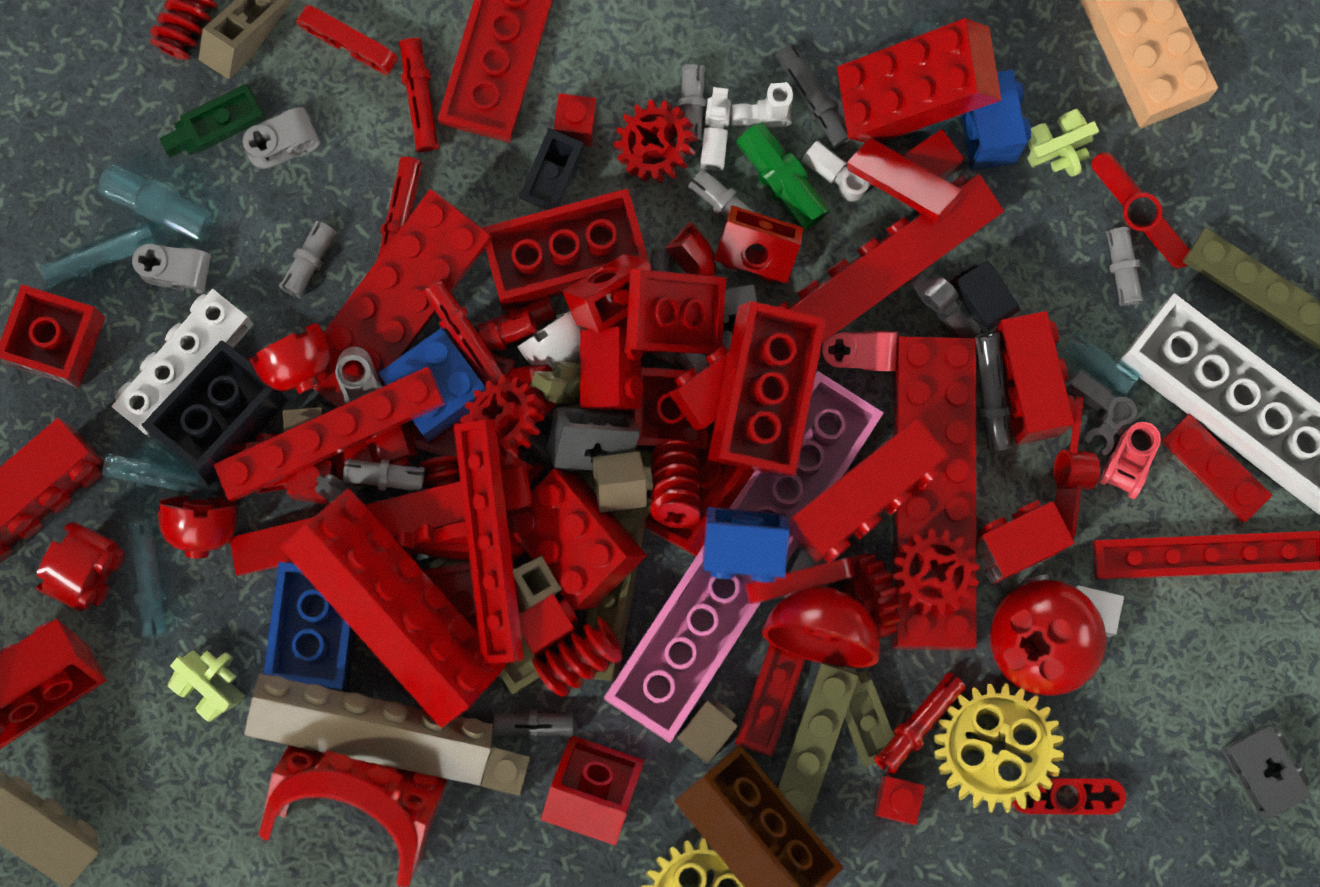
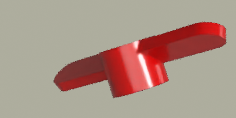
M1107 152L1097 154L1092 160V169L1123 206L1122 213L1126 223L1134 230L1143 231L1172 267L1182 269L1188 266L1182 261L1189 249L1162 217V206L1159 200L1153 194L1141 191L1111 154ZM1148 198L1156 206L1155 217L1151 222L1143 225L1132 222L1128 215L1130 204L1135 199Z
M1076 396L1075 401L1077 418L1073 419L1074 425L1072 426L1070 450H1061L1057 454L1053 466V477L1057 485L1055 505L1072 539L1076 535L1081 490H1092L1096 486L1100 475V463L1097 455L1093 452L1078 451L1084 397Z

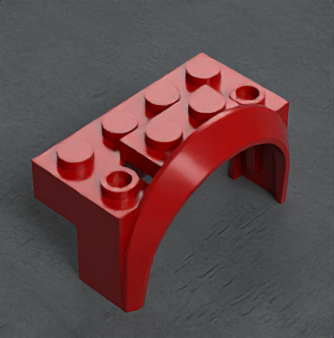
M288 745L272 773L258 835L268 841L278 815L286 818L289 804L292 801L302 798L321 797L348 803L375 818L392 836L399 852L396 886L409 887L421 862L431 823L442 802L448 779L357 760L330 750L320 752Z

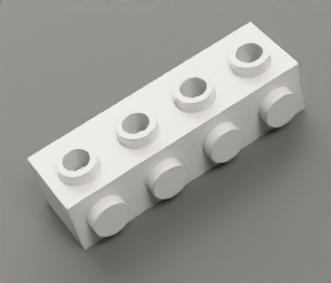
M211 289L207 295H200L194 301L190 308L192 313L182 324L177 323L170 329L165 337L166 343L157 353L153 352L148 355L140 366L141 372L132 383H125L115 395L116 402L111 407L148 437L150 436L141 426L143 422L221 340L231 348H234L254 325L244 313L214 289Z

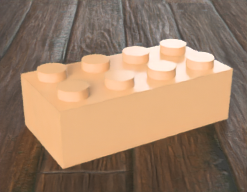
M1080 0L1140 129L1208 102L1218 89L1177 0Z

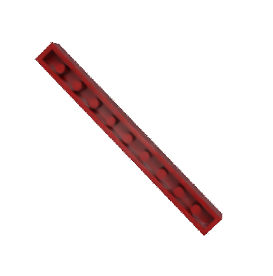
M963 174L950 182L962 190V198L939 223L920 212L909 221L903 216L886 228L889 235L878 242L876 237L867 241L856 250L860 255L850 263H848L846 258L826 271L830 276L821 284H818L816 280L810 282L797 292L800 299L790 306L784 301L776 307L825 318L823 343L1005 211L980 174L966 179ZM725 345L706 356L705 359L709 364L698 372L692 367L674 380L678 386L668 392L694 430L704 429L716 420L730 350Z

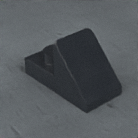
M548 128L519 199L544 210L559 207L570 179L574 180L576 177L584 143Z
M985 261L979 266L975 264L949 281L959 295L956 300L962 302L969 313L989 331L996 327L1001 320L1008 319L1020 311L1019 304L989 261Z

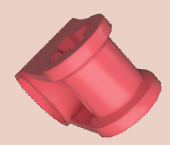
M839 332L823 343V357L828 364L837 368L897 371L898 332ZM842 340L844 346L850 347V353L844 355L843 359H841V353L834 350L835 345L841 344Z
M1138 422L1126 429L1120 436L1114 452L1107 460L1098 483L1102 485L1109 483L1128 492V497L1135 499L1147 479L1150 465L1160 446L1161 437L1157 428L1151 423ZM1133 432L1145 435L1148 442L1145 451L1137 450L1131 442Z

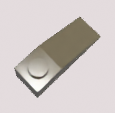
M293 0L233 1L203 28L198 60L227 79H230L251 60Z

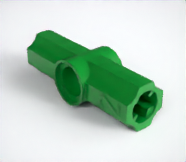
M763 122L753 125L736 140L737 146L758 172V178L762 186L767 185L773 193L772 199L776 202L779 200L796 224L803 227V232L812 228L829 214V208L807 181L808 176L801 163L792 153H786Z

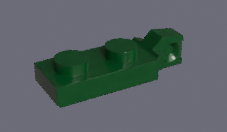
M244 84L181 115V120L174 124L176 130L160 137L159 140L169 158L185 150L188 151L189 155L202 152L266 120V117L248 84Z

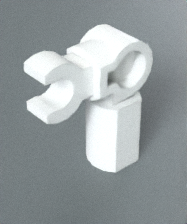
M787 82L772 83L767 90L765 100H757L755 105H732V126L759 124L761 122L767 128L790 125L792 123L790 109L793 100L791 86Z
M713 87V95L708 98L705 126H708V128H704L700 169L724 170L728 130L724 128L728 129L731 101L727 98V88Z
M818 140L815 141L802 158L801 162L830 184L836 183L839 186L840 195L848 201L860 200L871 185L848 171L847 163Z

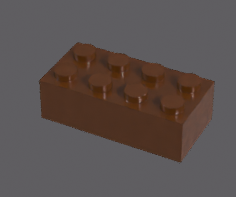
M741 744L674 800L685 817L691 821L744 887H826L843 869V866Z

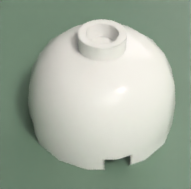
M569 310L563 314L564 316L548 324L517 347L530 365L548 364L554 370L557 361L580 362V330L589 329L577 325Z

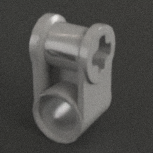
M297 107L247 129L243 136V145L250 162L258 168L267 169L291 158L305 155V150H307V153L314 151L320 145V140L306 110L302 107ZM264 142L267 149L260 151L257 146L259 143Z
M145 244L134 252L132 265L140 277L148 284L170 287L179 291H184V288L197 289L196 293L202 294L205 291L211 255L192 248H174ZM156 258L160 266H153L152 271L149 272L145 264H151L153 259Z
M349 347L342 351L338 357L335 373L344 395L345 404L384 387L383 383L379 380L372 359L367 351L359 347ZM349 360H357L363 364L365 370L360 375L353 376L344 370L343 365Z

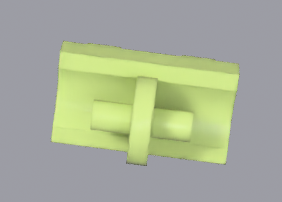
M1078 109L1069 111L1058 118L1057 122L1063 135L1053 139L1046 123L1031 128V139L1027 141L1031 152L1027 159L1032 168L1060 156V159L1051 162L1054 172L1065 168L1072 177L1081 173L1080 161L1089 158V152L1086 148L1076 152L1074 149L1092 142L1093 135L1097 134L1099 129L1095 121L1087 124Z
M192 650L184 657H177L170 666L175 672L168 683V687L183 698L190 695L194 688L198 690L204 697L196 706V710L208 722L238 705L245 697L232 684L237 676L228 669L233 657L227 652L216 659L209 651L200 656Z

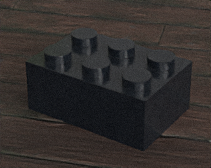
M221 340L141 426L157 445L206 485L210 486L218 478L214 464L242 452L246 447L245 443H250L288 401L282 391L269 387L261 380L247 359Z

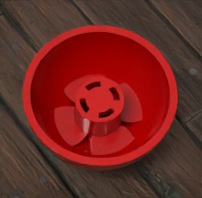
M1036 580L1017 587L1001 601L992 618L989 641L995 663L1010 682L1032 694L1057 696L1080 688L1095 675L1104 658L1106 631L1098 609L1083 592L1061 581ZM1031 641H1033L1034 646L1038 649L1037 651L1033 648Z
M812 587L790 594L772 610L762 630L763 637L773 646L817 663L822 661L837 667L865 668L877 664L879 660L880 640L872 616L853 596L834 588Z

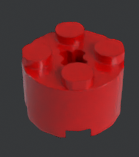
M72 521L64 527L65 531L69 533L63 541L58 543L53 540L46 551L37 571V577L43 579V584L37 585L36 590L77 611L83 612L91 604L99 607L106 599L110 587L105 583L112 571L116 572L122 565L126 551L119 548V543Z

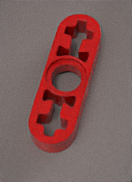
M306 5L296 20V23L306 32L338 50L340 47L351 52V57L383 75L388 76L398 61V57L384 45L311 5Z
M848 557L786 573L785 578L775 577L774 582H752L746 584L745 588L749 603L755 604L790 595L799 590L820 587L856 577L852 558Z
M1049 778L1052 782V788L1048 793L1051 809H1045L1046 800H1034L1031 802V807L1022 809L1016 800L1011 801V805L1022 814L1111 815L1123 808L1126 802V793L1123 786L1113 779ZM1084 784L1090 785L1088 793H1101L1104 791V785H1108L1109 791L1116 793V801H1111L1109 808H1105L1103 801H1088L1090 809H1084L1087 799ZM1063 785H1070L1077 792V802L1071 808H1064L1057 801V791ZM1038 786L1039 792H1046V789Z

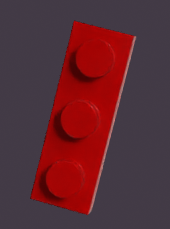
M1190 413L1161 440L1242 523L1247 522L1273 496Z

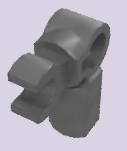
M919 273L905 283L917 291L915 295L917 299L937 312V316L953 338H975L980 333L981 328L964 304L956 300L959 295L947 280L942 277L927 279L923 274Z
M1080 368L1066 389L1075 396L1084 397V402L1096 411L1099 409L1104 411L1098 420L1101 425L1088 431L1084 436L1083 443L1089 444L1094 436L1102 437L1105 445L1099 454L1105 456L1113 449V436L1115 434L1120 435L1125 427L1135 419L1137 408L1131 399L1127 397L1116 398L1111 395L1113 390Z

